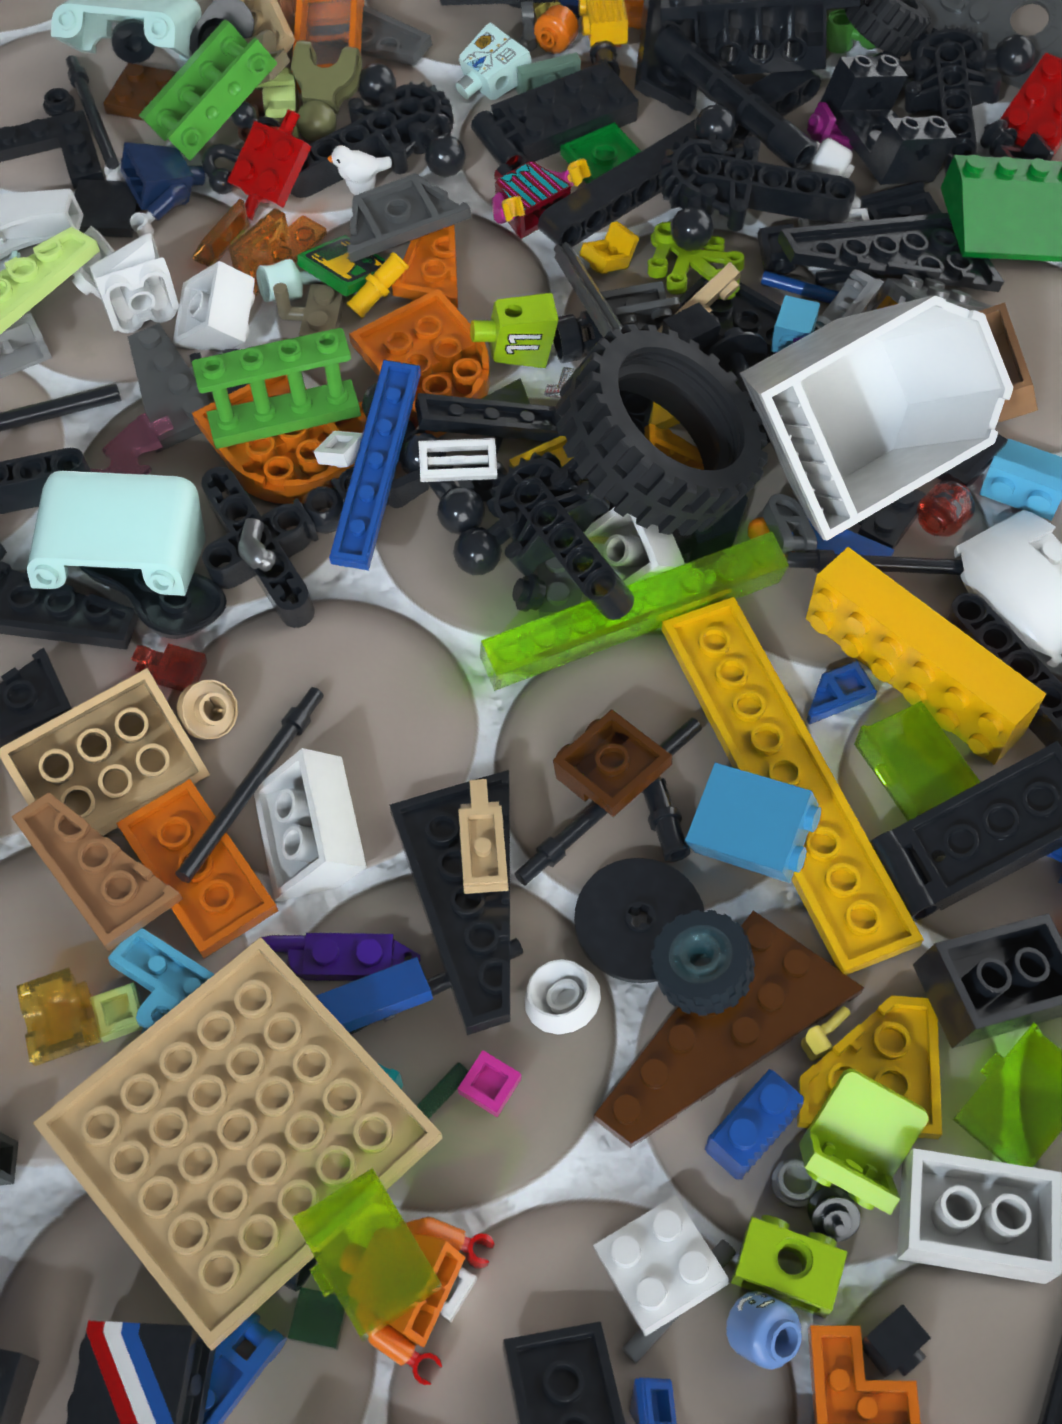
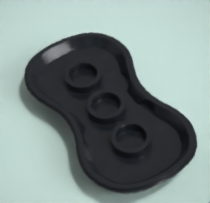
M79 566L94 581L111 587L127 596L140 620L151 631L162 637L181 639L192 636L212 624L226 608V596L220 586L211 579L195 572L186 595L179 596L159 594L151 590L143 579L142 569Z

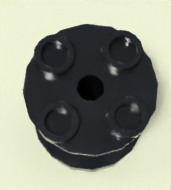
M735 327L727 330L723 334L722 339L704 353L707 356L711 353L720 360L718 365L726 373L732 371L738 378L736 384L740 390L748 392L740 373L763 361L767 356L768 349L766 341L760 334L743 332L741 328ZM752 401V402L750 403V406H751L753 412H757V410H756V408H755V406H754V403H753V401ZM763 424L759 426L760 432L766 433ZM766 433L767 442L770 443L771 441Z

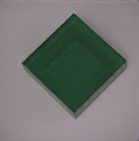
M300 1287L287 1338L290 1341L338 1351L350 1299L347 1296Z

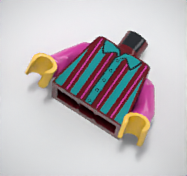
M579 159L570 163L567 167L568 170L561 173L545 169L533 161H529L516 169H512L508 164H501L494 173L496 180L495 195L492 198L494 220L499 224L508 222L520 239L537 231L538 220L544 210L571 194V187L580 185L583 178L591 176L586 160Z

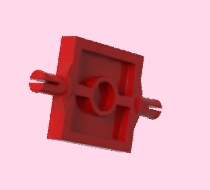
M287 109L280 127H269L254 121L227 182L242 190L248 196L240 215L252 221L260 203H272L284 208L311 149V146L305 141L292 135L300 115L290 109Z

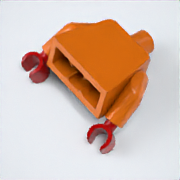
M432 1217L401 1223L395 1230L381 1227L375 1231L367 1248L352 1243L346 1247L340 1261L341 1270L353 1276L348 1286V1295L359 1302L356 1317L370 1344L400 1366L406 1363L412 1367L414 1378L423 1385H431L432 1383L418 1374L417 1369L421 1360L430 1358L441 1368L442 1364L435 1354H420L415 1350L416 1344L420 1347H425L465 1258L469 1265L474 1268L481 1269L490 1263L485 1258L477 1257L473 1252V1246L482 1244L485 1247L493 1248L495 1245L492 1237L488 1234L480 1233L469 1238L465 1236V1230ZM459 1251L465 1252V1256L462 1255Z

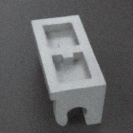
M853 270L849 275L852 279L848 278L844 286L821 316L817 317L816 327L820 329L836 319L874 310L880 302L884 281L879 278L876 280L860 270Z
M30 310L0 335V379L52 358Z

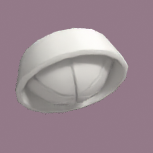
M563 959L549 961L540 966L530 977L525 994V1011L532 1024L544 1032L553 1034L574 1032L587 1025L597 1013L601 1001L600 985L591 972L573 961Z

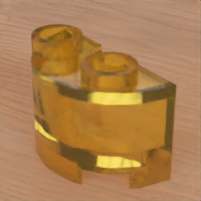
M69 967L16 986L20 1010L27 1026L28 1033L25 1034L29 1062L34 1066L101 1043L96 1022L93 1017L88 1018L86 1008L92 1007L90 999L92 996L86 981L77 983Z

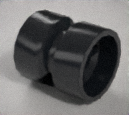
M586 310L581 311L579 318H576L573 314L558 316L559 320L553 343L558 360L563 364L581 360L583 353L588 355L603 336ZM582 329H584L586 341L583 339Z

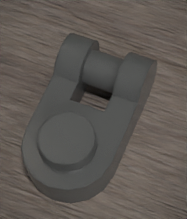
M774 494L771 496L762 513L772 535L773 552L777 555H785L786 552L792 551L815 553L817 538L802 506L794 498L784 494Z

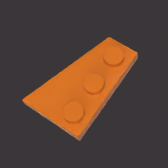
M454 224L411 240L403 258V261L409 268L392 285L393 296L416 300L439 288L451 303L458 308Z

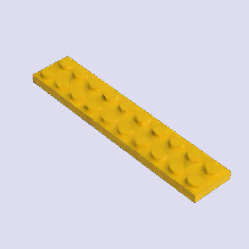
M735 597L662 621L661 630L732 767L811 790L818 801V807L821 808L819 824L814 832L809 831L803 846L807 849L804 865L799 873L794 872L791 881L837 969L843 974L849 975L921 946L924 939Z

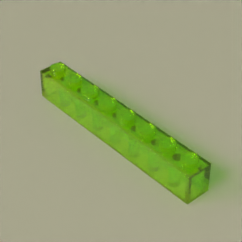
M769 532L627 585L634 596V604L628 614L620 619H607L590 600L481 640L480 658L493 689L496 691L662 627V621L731 597L738 599L780 582L789 564L773 532Z

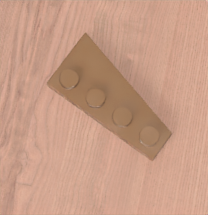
M49 792L12 816V819L108 952L183 899L178 891L158 879L152 871L139 861L136 862L123 852L117 844L97 832L87 821Z

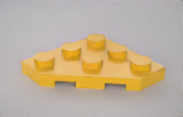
M891 995L874 1013L833 1046L832 1050L821 1060L807 1069L797 1081V1091L803 1096L804 1104L797 1115V1127L809 1128L841 1074L847 1069H854L922 1106L926 1110L929 1119L918 1138L939 1139L942 1136L938 1018L929 999Z

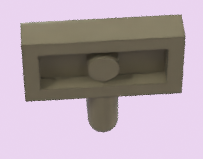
M277 283L273 286L279 317L283 320L302 321L299 337L339 328L346 296L332 287L311 284L306 306L295 307L290 304L286 284Z

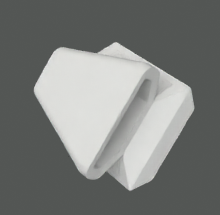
M152 232L142 235L89 266L113 331L118 330L122 333H132L137 331L145 321L166 322L171 320L178 311L179 303L164 257H159Z

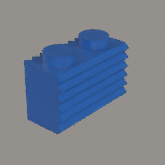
M769 1069L707 1139L705 1151L736 1180L743 1179L745 1173H749L751 1166H755L757 1160L761 1159L763 1153L767 1152L769 1146L773 1145L775 1139L779 1138L781 1132H784L787 1125L791 1124L793 1118L797 1117L804 1104L803 1096L775 1071Z

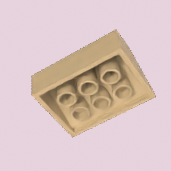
M148 668L0 748V759L28 805L49 792L87 821L92 828L103 836L118 828L117 822L188 779L193 784H196L210 776L209 771Z

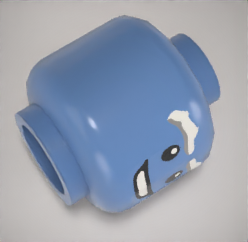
M761 1291L746 1293L735 1302L727 1318L726 1335L729 1345L737 1354L759 1367L770 1370L780 1368L793 1359L799 1351L802 1334L798 1314L790 1305Z

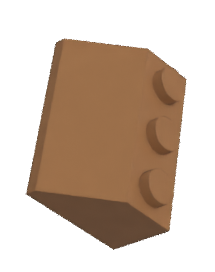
M1005 302L978 311L986 316L1013 386L1010 400L1004 401L998 421L1003 422L1037 411L1038 407L1033 382Z

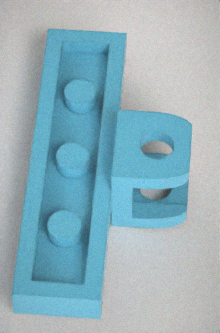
M143 928L122 941L108 957L112 967L152 992L142 1003L136 1015L138 1025L143 1027L142 1033L214 975V973Z

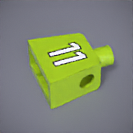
M544 293L496 300L490 320L471 321V341L488 342L492 360L496 363L546 368L559 320L553 294Z

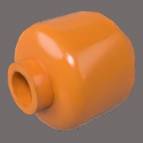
M553 5L548 8L534 25V35L536 36L537 43L543 50L551 54H558L566 50L575 41L579 33L577 17L573 11L563 5Z

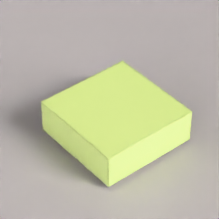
M134 982L90 997L99 1035L104 1043L143 1028L138 1025L136 1020L137 1012L142 1003L138 988Z

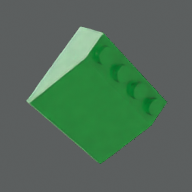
M954 155L940 189L962 257L1062 262V161H1049L1039 158L1032 160L1011 157Z

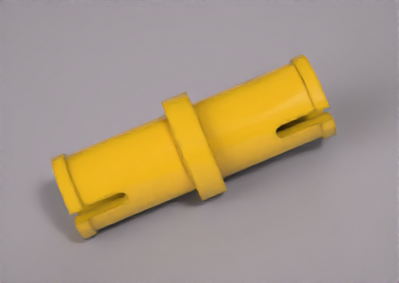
M392 252L390 257L373 275L371 273L368 274L365 278L367 282L346 304L363 319L366 313L382 296L386 298L390 293L388 289L409 266L395 252Z

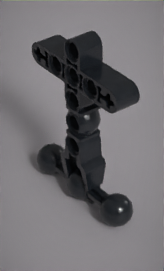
M377 382L366 389L362 400V410L366 418H368ZM409 419L398 459L406 475L392 481L386 506L390 505L393 508H401L429 490L430 486L440 500L437 516L445 529L452 534L460 535L468 529L480 527L485 516V505L481 496L473 489L458 487L454 481L421 482L419 441L439 439L432 434L425 433L426 430H419V427L415 428ZM427 452V457H446V452ZM354 465L345 470L339 479H331L332 487L320 486L313 488L304 495L301 503L296 498L293 500V504L280 505L263 515H260L230 469L225 467L209 469L203 475L201 485L212 511L227 533L210 543L203 551L202 559L211 580L222 589H231L255 577L281 620L287 626L300 628L310 623L314 617L315 609L307 586L289 560V557L305 549L311 540L314 542L319 540L317 533L329 534L337 531ZM453 466L428 467V470L453 469ZM223 492L229 495L225 499L222 495ZM330 508L327 511L319 512L322 509ZM247 518L257 519L264 523L260 542L265 546L266 550L273 551L276 556L273 567L268 571H263L260 568L253 569L239 555L238 546ZM297 526L292 530H286L288 527ZM230 562L224 567H218L223 563ZM282 572L277 577H270L273 573ZM292 594L296 604L287 601L286 597Z

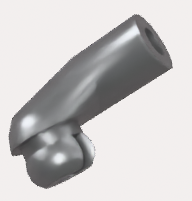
M247 518L238 546L239 555L253 569L260 568L263 571H268L273 567L276 556L273 551L266 550L265 546L260 542L264 523L257 519Z

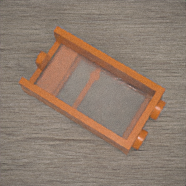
M296 0L293 53L297 41H310L317 55L316 66L321 68L331 67L337 63L344 47H356L361 54L364 0ZM296 80V85H297L299 94H301L302 90H301V88L299 87L298 82H297V80Z

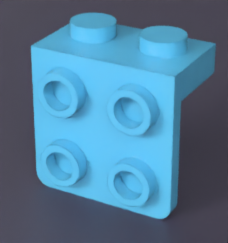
M1008 439L1006 445L994 456L979 495L1020 510L1029 511L1052 521L1062 500V457Z

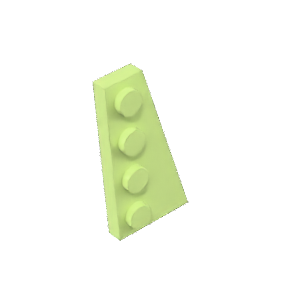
M70 227L33 247L34 254L28 257H14L5 262L6 269L0 271V335L100 252L97 241Z

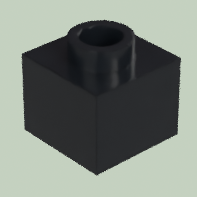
M902 1304L862 1339V1346L865 1354L884 1377H887L897 1369L903 1376H906L927 1357L920 1348L931 1337Z

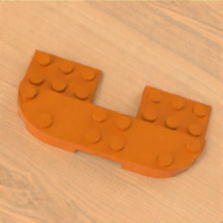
M439 288L349 333L351 345L378 377L383 360L420 366L421 376L409 417L415 428L419 427L415 408L418 393L482 399L488 395L490 369L485 342L471 341V324ZM287 375L265 379L268 397L291 393ZM250 384L229 394L232 406L254 401ZM215 401L192 413L196 425L228 468L234 473L243 489L259 499L279 504H293V500L296 498L301 503L304 495L311 489L320 486L332 487L330 480L333 478L339 479L340 475L355 465V463L344 468L318 464L313 451L333 431L364 433L367 418L362 410L361 401L359 403L361 416L216 449L207 416V411L217 409ZM426 430L425 433L432 434L438 438L448 432Z

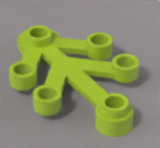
M671 222L657 224L654 232L651 234V244L656 247L653 258L648 260L647 273L650 277L663 278L667 276V257L669 253L674 252L678 256L672 273L666 279V290L671 294L678 295L687 291L686 275L690 266L708 281L729 262L739 272L744 269V254L739 251L724 252L725 240L720 236H712L708 244L703 247L704 250L686 251L678 247L672 240ZM708 262L723 264V268L716 269ZM740 286L733 294H731L725 300L734 298L736 293L739 291Z

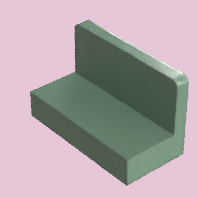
M577 52L518 66V86L515 87L517 93L521 94L580 71L581 60Z

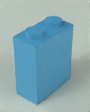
M715 762L685 842L697 854L790 883L794 872L799 873L804 865L807 849L803 846L809 831L814 832L819 824L821 808L818 807L819 803L811 790Z

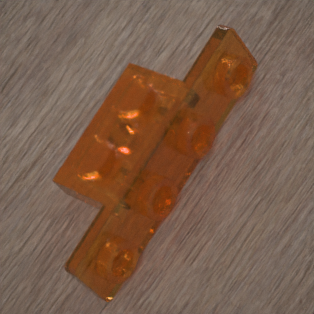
M274 208L228 247L233 268L255 278L253 293L256 297L260 293L256 278V271L260 265H273L287 259H292L295 263L298 254L312 249L327 236V231L325 227L306 216L299 217L288 227L285 213Z

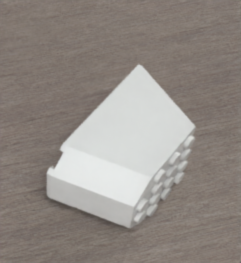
M936 295L836 319L740 373L754 406L763 421L762 424L797 502L802 506L808 520L816 531L826 541L993 445L998 435V431H995L1004 401L1010 400L1013 391L1012 383L985 314L954 305Z

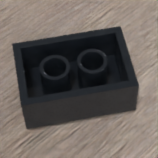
M1049 913L935 943L913 964L952 1049L1062 1017V938Z

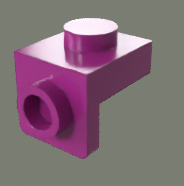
M818 102L814 113L808 120V127L806 129L812 140L822 143L823 140L830 138L852 151L853 147L849 143V138L844 136L835 123L836 118L825 102Z

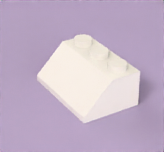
M301 748L265 778L254 793L275 901H284L341 887L367 868L342 757Z

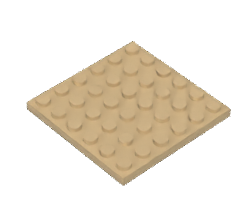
M261 937L33 1122L48 1144L212 1351L443 1139L442 1133Z

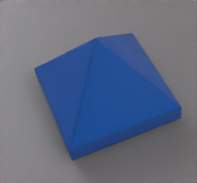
M635 1378L629 1408L635 1424H677L671 1379Z

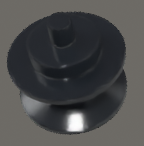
M997 120L984 127L985 131L981 137L980 145L984 149L989 148V154L992 156L999 145L1013 147L1017 138V131L1014 128H1008L1006 120Z
M826 1186L817 1190L810 1197L807 1213L816 1233L831 1237L836 1242L845 1241L856 1233L860 1225V1213L854 1200L848 1195L846 1190L838 1186Z

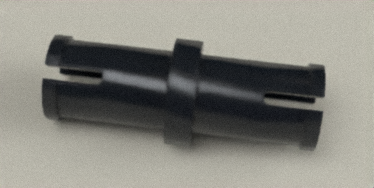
M659 776L642 791L650 812L648 822L651 830L657 833L665 861L677 862L689 856L691 851L685 842L680 826L682 821L680 810L673 806L665 778L661 779Z

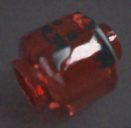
M951 480L937 483L920 499L917 506L918 521L921 527L933 536L950 537L956 534L974 515L975 501L971 491L965 485Z

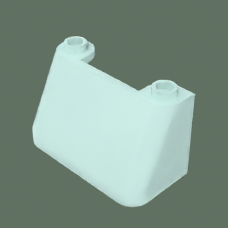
M67 0L53 12L51 37L80 52L96 53L95 45L99 40L103 38L111 39L112 23H119L125 19H137L144 22V33L151 44L160 48H169L179 54L180 60L187 62L192 56L190 51V35L201 18V8L196 0Z
M56 471L50 474L42 489L27 565V574L31 588L55 589L63 586L68 577L67 565L142 569L143 579L151 590L164 595L185 596L206 541L198 491L191 481L178 476Z

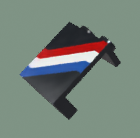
M88 1320L85 1338L82 1340L79 1348V1366L74 1389L67 1404L68 1417L66 1424H203L216 1348L212 1351L191 1325Z

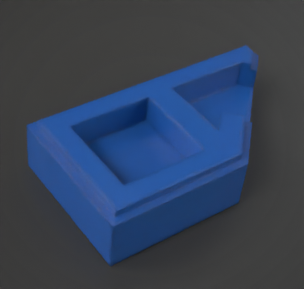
M858 660L822 674L806 719L809 725L875 699L877 690Z

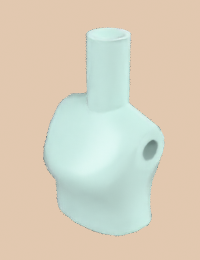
M292 259L283 260L273 265H260L256 271L258 288L265 302L275 301L273 286L277 283L286 284L289 299L292 301L302 298L303 285L322 282L307 271H299Z

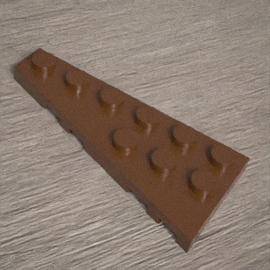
M753 910L741 925L744 934L748 936L755 962V967H753L755 973L754 980L750 982V990L746 996H742L738 1000L739 1003L734 1007L730 1006L719 1014L708 1013L707 1016H699L698 1013L693 1012L689 1014L683 1012L680 1007H677L594 1114V1120L629 1148H632L677 1118L678 1114L699 1100H704L716 1092L717 1088L732 1078L738 1077L792 1041L796 1035L814 1023L817 1024L829 1016L833 1010L859 996L863 992L864 987ZM723 951L719 953L698 980L699 982L712 980L722 972L725 966Z

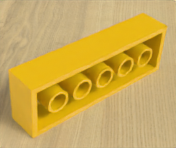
M847 547L817 574L806 615V620L810 622L811 626L818 633L827 635L840 645L845 654L858 659L871 669L876 678L889 683L902 693L911 705L920 707L928 713L942 729L952 732L968 744L973 753L979 757L986 758L995 765L1025 734L1046 696L1044 691L851 548Z

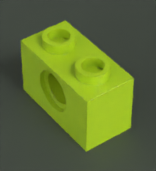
M762 1215L761 1219L752 1217L745 1231L731 1283L750 1291L767 1293L790 1306L826 1318L833 1311L848 1251L837 1248V1242L826 1235L809 1232L808 1236H804L790 1231V1225L777 1217ZM790 1251L796 1254L802 1264L801 1273L792 1275L784 1272L778 1264V1253Z

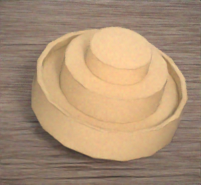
M201 680L192 683L180 694L177 703V718L181 726L190 736L201 740L217 739L226 735L235 725L238 716L237 700L233 692L224 683L216 680Z

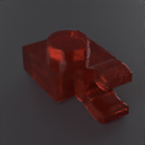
M169 643L164 653L146 646L137 645L131 657L132 661L138 662L135 671L141 672L148 668L157 685L181 692L187 686L199 681L207 664L206 654Z

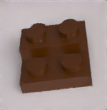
M612 709L601 719L591 722L585 733L572 744L562 747L557 753L556 758L553 759L557 780L584 802L589 798L592 799L612 817L616 816L673 764L672 755Z

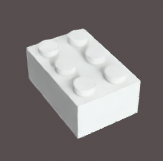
M915 1148L904 1159L901 1171L897 1259L1046 1284L1062 1274V1172Z

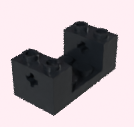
M887 54L882 56L856 55L855 57H840L820 102H825L836 118L835 123L844 136L849 138V143L880 185L933 182L957 138L948 127L947 122L935 115L930 117L905 116L898 118L897 114L891 110L908 77L895 57Z

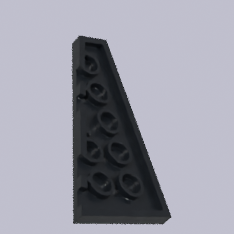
M948 213L781 229L777 238L789 262L795 265L846 272L860 270L868 275L902 279L903 275H910L925 281V278H931L949 286L999 292L1004 284V280L989 258L962 257Z
M509 770L475 779H486L488 802L499 801V806H502L508 891L464 894L458 809H461L460 804L471 803L469 781L389 804L396 831L467 1035L511 1022Z

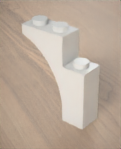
M59 189L0 194V259L11 254L12 251H18L28 246L42 243L70 227L79 231L84 214L72 190Z

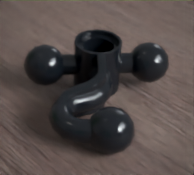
M243 102L231 115L234 124L243 129L251 130L254 121L269 127H280L279 122L274 118L261 117L257 119L256 110L248 102ZM215 144L207 148L203 154L202 167L209 177V185L214 192L227 194L234 187L227 182L231 171L226 168H217L215 165L216 159L222 157L236 163L241 152L240 149L225 144Z

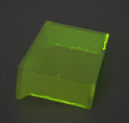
M922 701L870 726L863 725L859 729L854 745L907 821L980 783L978 777Z
M1035 1023L1029 1027L1005 1057L996 1051L980 1071L987 1079L952 1119L1001 1162L1033 1167L1062 1131V1050L1046 1038Z
M373 1168L309 1209L292 1217L318 1263L310 1269L324 1297L333 1292L336 1294L362 1342L442 1288V1283Z

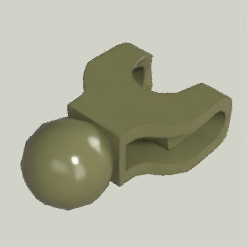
M303 40L296 42L291 61V70L302 90L301 99L304 103L297 113L300 115L297 121V128L300 134L307 140L315 142L335 132L337 127L336 114L338 115L340 105L357 92L362 71V58L359 49L356 47L342 48L337 63L331 67L321 68L316 66L317 55L311 46V42Z

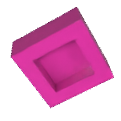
M482 1050L458 1087V1094L498 1117L521 1081L522 1074Z

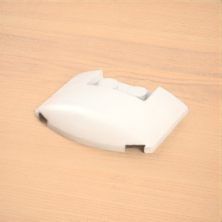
M1022 510L956 546L954 555L955 558L960 555L962 557L964 571L960 576L968 593L976 594L984 599L1029 649L1033 648L1052 657L1047 664L1056 668L1062 664V544L1052 534L1056 528L1053 524L1034 513Z

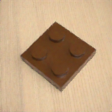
M127 63L103 102L106 114L143 120L139 114L177 72Z

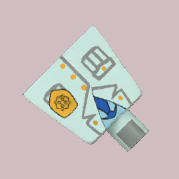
M489 22L460 54L459 62L464 77L455 85L460 95L465 99L470 98L479 90L490 100H496L518 86L517 67L532 63L530 53L526 48Z

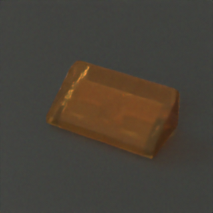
M239 199L202 239L193 255L194 261L210 267L218 262L249 228L250 225L244 200Z

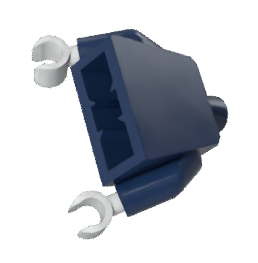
M124 142L123 155L119 166L116 169H109L106 165L104 167L107 181H126L141 210H148L146 214L139 212L131 216L130 224L139 237L151 232L153 234L154 229L151 223L155 219L158 221L162 219L174 207L187 204L190 200L192 186H203L206 178L202 165H187L177 148Z

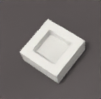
M333 431L313 451L318 464L344 468L355 463L363 433Z

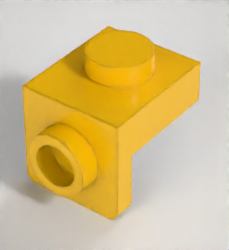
M618 221L611 222L605 239L583 243L579 256L589 262L590 267L599 273L625 269L630 264L639 237Z

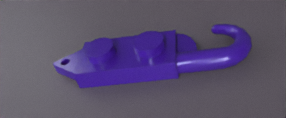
M306 933V935H269L261 937L274 952L288 953V961L293 973L297 977L309 981H355L408 961L404 959L406 956H411V959L417 957L419 962L421 961L418 953L397 942L393 934Z

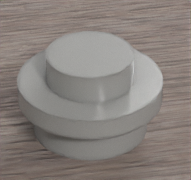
M790 1158L782 1161L772 1174L771 1185L775 1196L781 1203L792 1208L807 1206L810 1197L820 1189V1183L809 1176L803 1160L799 1158Z

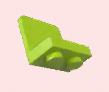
M847 1069L841 1074L799 1143L806 1172L815 1181L824 1186L830 1187L832 1184H835L846 1190L848 1195L860 1206L869 1210L877 1207L891 1215L901 1200L893 1176L926 1126L929 1119L928 1114L922 1106L854 1069Z

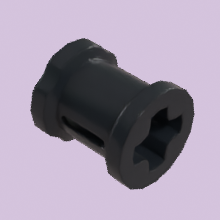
M606 40L596 42L589 51L592 64L595 65L606 60L619 76L620 66L615 61L617 58L615 45Z

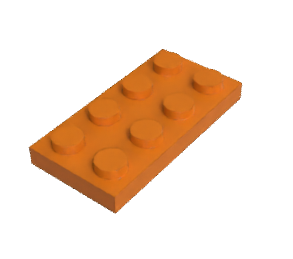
M188 779L116 824L140 862L152 871L158 879L166 885L169 884L182 896L183 899L172 906L171 910L204 959L279 910L227 832L190 883H186L176 876L175 872L216 818L195 785Z

